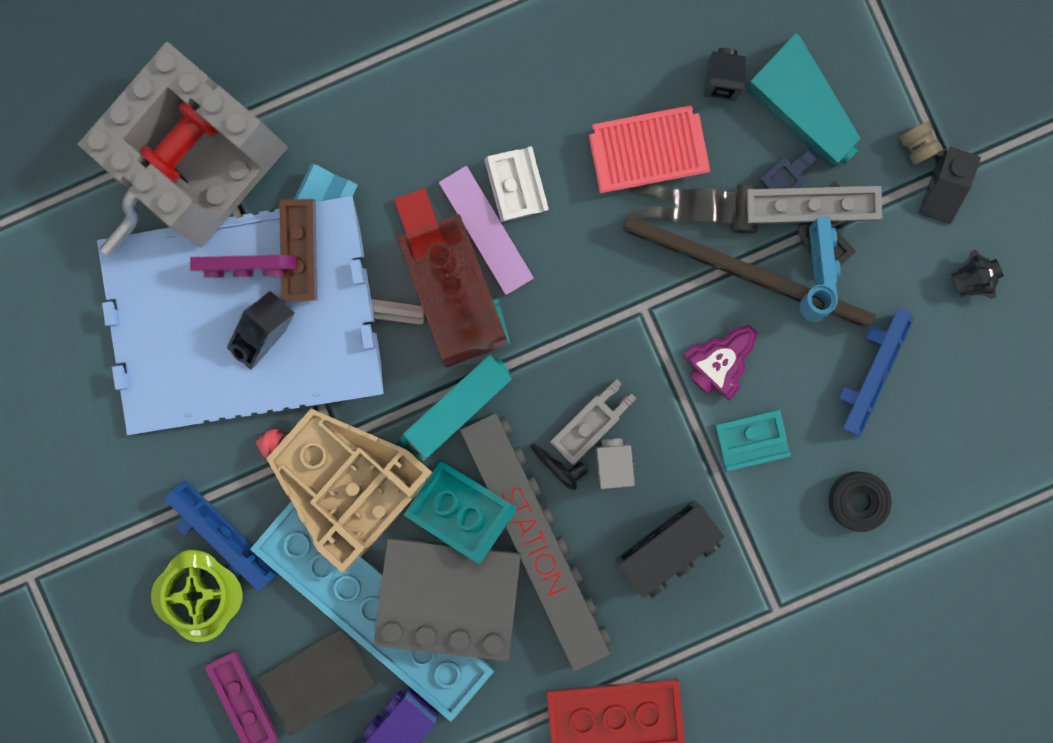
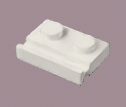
M532 146L521 150L487 156L484 159L501 222L549 210Z

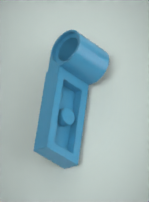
M817 217L809 227L815 286L802 298L799 307L802 316L811 322H819L825 319L836 308L838 302L836 283L840 279L841 268L839 260H835L834 256L837 233L835 228H831L830 217ZM812 297L820 298L825 304V310L817 309L812 303Z

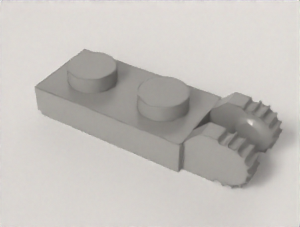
M618 379L612 382L599 397L596 395L550 441L572 465L620 419L619 416L636 400L632 393L626 395L614 411L604 403L620 389L622 383Z

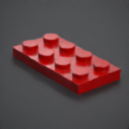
M678 678L547 690L551 743H685Z

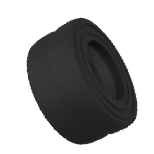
M855 471L841 476L833 484L829 493V508L832 516L840 525L853 531L867 532L878 528L885 522L891 510L892 499L887 485L879 477L867 472ZM857 492H864L869 499L868 506L862 511H856L851 505V498Z

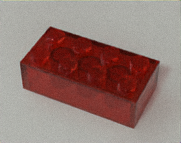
M460 214L397 237L446 368L508 345L504 329Z

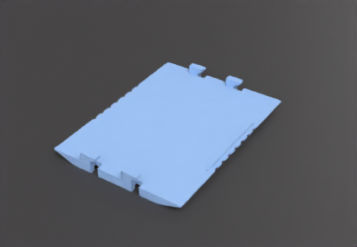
M353 196L316 202L317 300L282 301L295 314L284 334L251 370L245 364L235 359L227 349V346L244 310L269 291L273 292L281 300V276H263V270H253V277H233V271H224V278H204L203 271H190V257L280 255V208L275 209V212H269V210L261 211L258 215H253V213L244 214L241 218H237V216L228 217L202 248L170 227L129 234L110 257L99 249L108 238L97 240L106 300L111 301L102 303L105 326H110L116 364L126 363L127 374H125L123 365L112 367L115 390H120L127 435L204 423V420H209V422L219 421V418L223 417L225 419L235 418V415H241V417L250 416L254 412L263 414L267 413V410H273V412L282 411L285 407L294 409L300 408L299 405L304 404L307 407L384 394L377 333H372L370 324L364 325V323L375 321L367 270L362 268L361 260L359 259L365 257ZM112 300H116L117 310H115Z

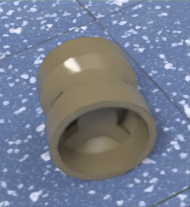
M929 121L898 137L902 145L908 147L910 151L909 158L914 166L944 150L940 142L934 140L932 136L933 129ZM926 141V145L920 148L917 147L918 145Z

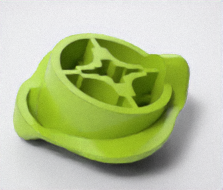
M185 550L175 556L165 571L156 579L151 591L152 606L159 618L176 629L182 637L193 642H207L218 637L229 621L238 613L243 600L242 587L237 577L230 570L219 564L213 556L199 550ZM201 569L208 571L215 577L220 589H211L206 585L205 578L201 576ZM189 572L190 576L186 577L185 588L181 592L174 593L179 579ZM202 592V599L192 600V594ZM221 599L215 614L205 621L204 616L207 615L209 604L214 600ZM176 603H182L188 608L189 616H193V623L186 621L180 616L175 607Z

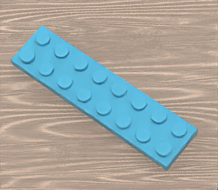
M290 502L250 550L452 722L494 673V669L482 658L374 646L383 573L363 556L344 573H341L317 551L312 542V537L298 517V512L293 503Z

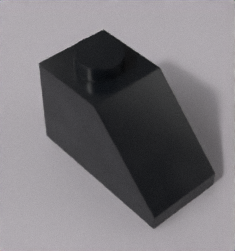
M719 48L718 52L712 51L709 57L703 96L736 101L744 90L746 56L738 55L737 50L730 48Z
M951 146L941 151L919 214L951 224L972 186L981 157Z

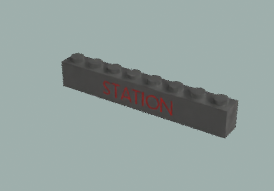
M497 413L461 429V434L487 489L517 508L505 527L517 552L521 553V561L573 671L575 672L609 656L610 652L607 646L613 644L605 626L598 628L593 616L598 614V611L591 596L584 598L579 588L580 585L584 584V581L577 567L573 566L570 568L565 556L570 554L563 537L556 538L550 527L556 524L548 506L541 508L536 497L542 494L534 476L527 478L522 466L528 463L520 446L513 448L508 436L513 434V431L506 417L504 416L499 419Z

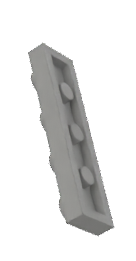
M881 186L748 189L746 191L747 224L814 222L817 217H830L831 222L882 220Z

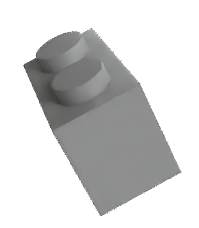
M621 438L602 439L601 446H594L597 479L600 489L635 486L631 445L623 444V439Z

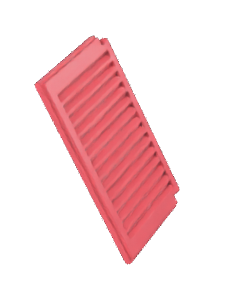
M692 105L593 124L592 129L595 133L588 136L600 194L711 172L699 113H692Z

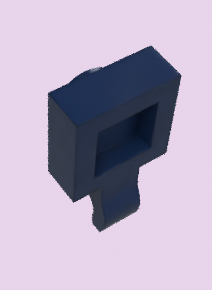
M810 148L792 164L786 157H783L759 180L767 189L800 188L807 182L801 173L818 158Z

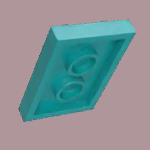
M440 461L403 515L480 565L517 508Z

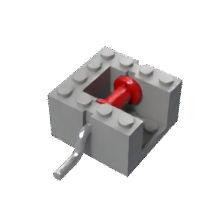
M168 42L161 47L77 144L115 179L129 188L122 201V210L125 213V218L99 249L110 257L133 231L139 220V211L136 208L138 200L144 203L170 228L202 248L288 149V146L258 118ZM180 175L184 177L188 181V183L185 182L182 178H180Z

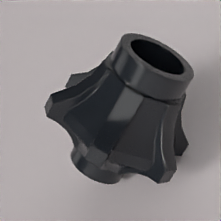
M976 249L971 251L968 260L958 268V271L951 273L961 298L967 295H981L990 299L996 298L998 279L1004 277L997 258L990 261L989 258L979 254Z

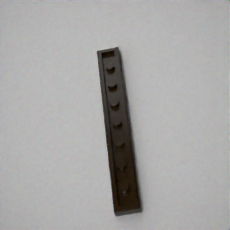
M628 216L624 224L623 230L626 233L798 302H801L802 298L811 290V288L634 217ZM812 297L813 305L819 310H825L824 302L818 297ZM838 300L836 308L830 313L863 328L872 326L876 314Z

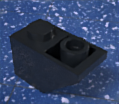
M269 291L244 310L227 349L235 359L245 364L250 370L253 369L284 334L295 312L273 292Z

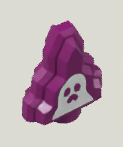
M749 324L732 330L723 339L711 338L702 346L694 344L682 354L683 358L694 369L689 378L706 394L709 395L714 389L730 401L740 388L738 380L745 372L744 359L753 350L758 332Z

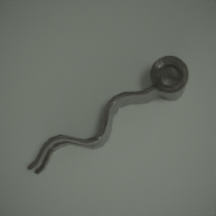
M739 184L737 185V191H724L712 188L678 190L659 185L631 187L630 192L660 197L671 203L678 204L679 208L652 207L628 211V216L634 218H656L677 223L708 221L732 224V232L743 234L757 233L758 224H747L746 191L748 189H757V186Z

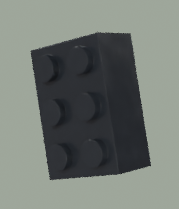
M693 500L615 560L642 598L648 594L653 598L666 589L667 584L665 582L676 574L679 578L689 572L695 566L692 561L703 554L705 557H708L722 546L719 541L724 538V535L703 507Z

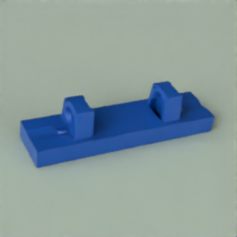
M898 307L887 332L875 327L870 328L866 338L869 339V342L880 346L860 392L844 386L839 396L841 401L853 406L843 429L860 438L914 321L911 312Z
M186 480L166 495L164 500L183 517L176 525V528L184 536L189 531L195 529L230 563L227 569L236 577L242 575L259 592L278 574L250 550L253 545Z

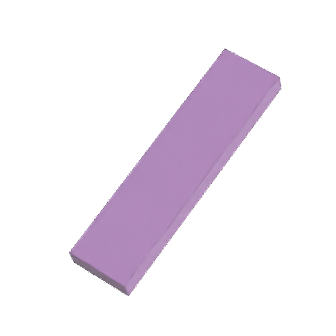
M465 166L439 182L441 188L505 295L507 296L532 281L534 277L469 168Z

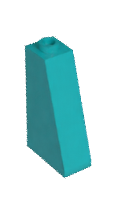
M795 33L750 81L747 88L831 167L835 166L839 161L845 165L858 151L854 145L861 138L803 40Z
M489 355L403 433L395 445L408 450L422 463L426 461L512 380L508 375L510 371L501 360L497 358L494 360Z

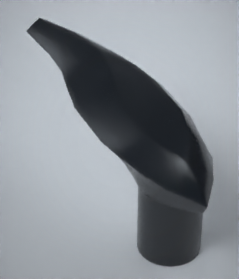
M534 443L530 446L541 462L569 489L576 490V481L588 473L587 468L582 462L568 471L560 461L553 459Z

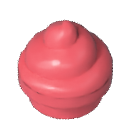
M270 429L256 440V445L263 457L266 459L288 434H285L280 429Z

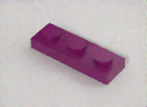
M296 256L190 257V271H203L204 278H224V271H233V277H253V270H263V276H283V270H296Z
M237 650L204 666L241 743L277 742L280 738Z

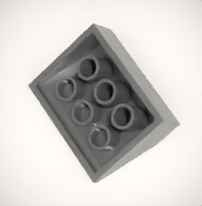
M388 538L377 611L374 646L509 661L521 553L490 549L480 565H478L447 544Z

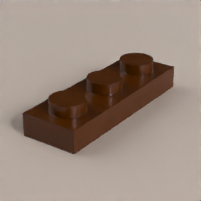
M279 199L280 255L296 256V270H283V276H281V301L317 300L316 200Z

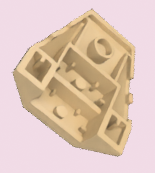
M313 409L306 413L266 458L283 490L289 496L298 512V517L312 537V542L317 551L341 573L349 569L373 546L412 502L433 473L408 450Z

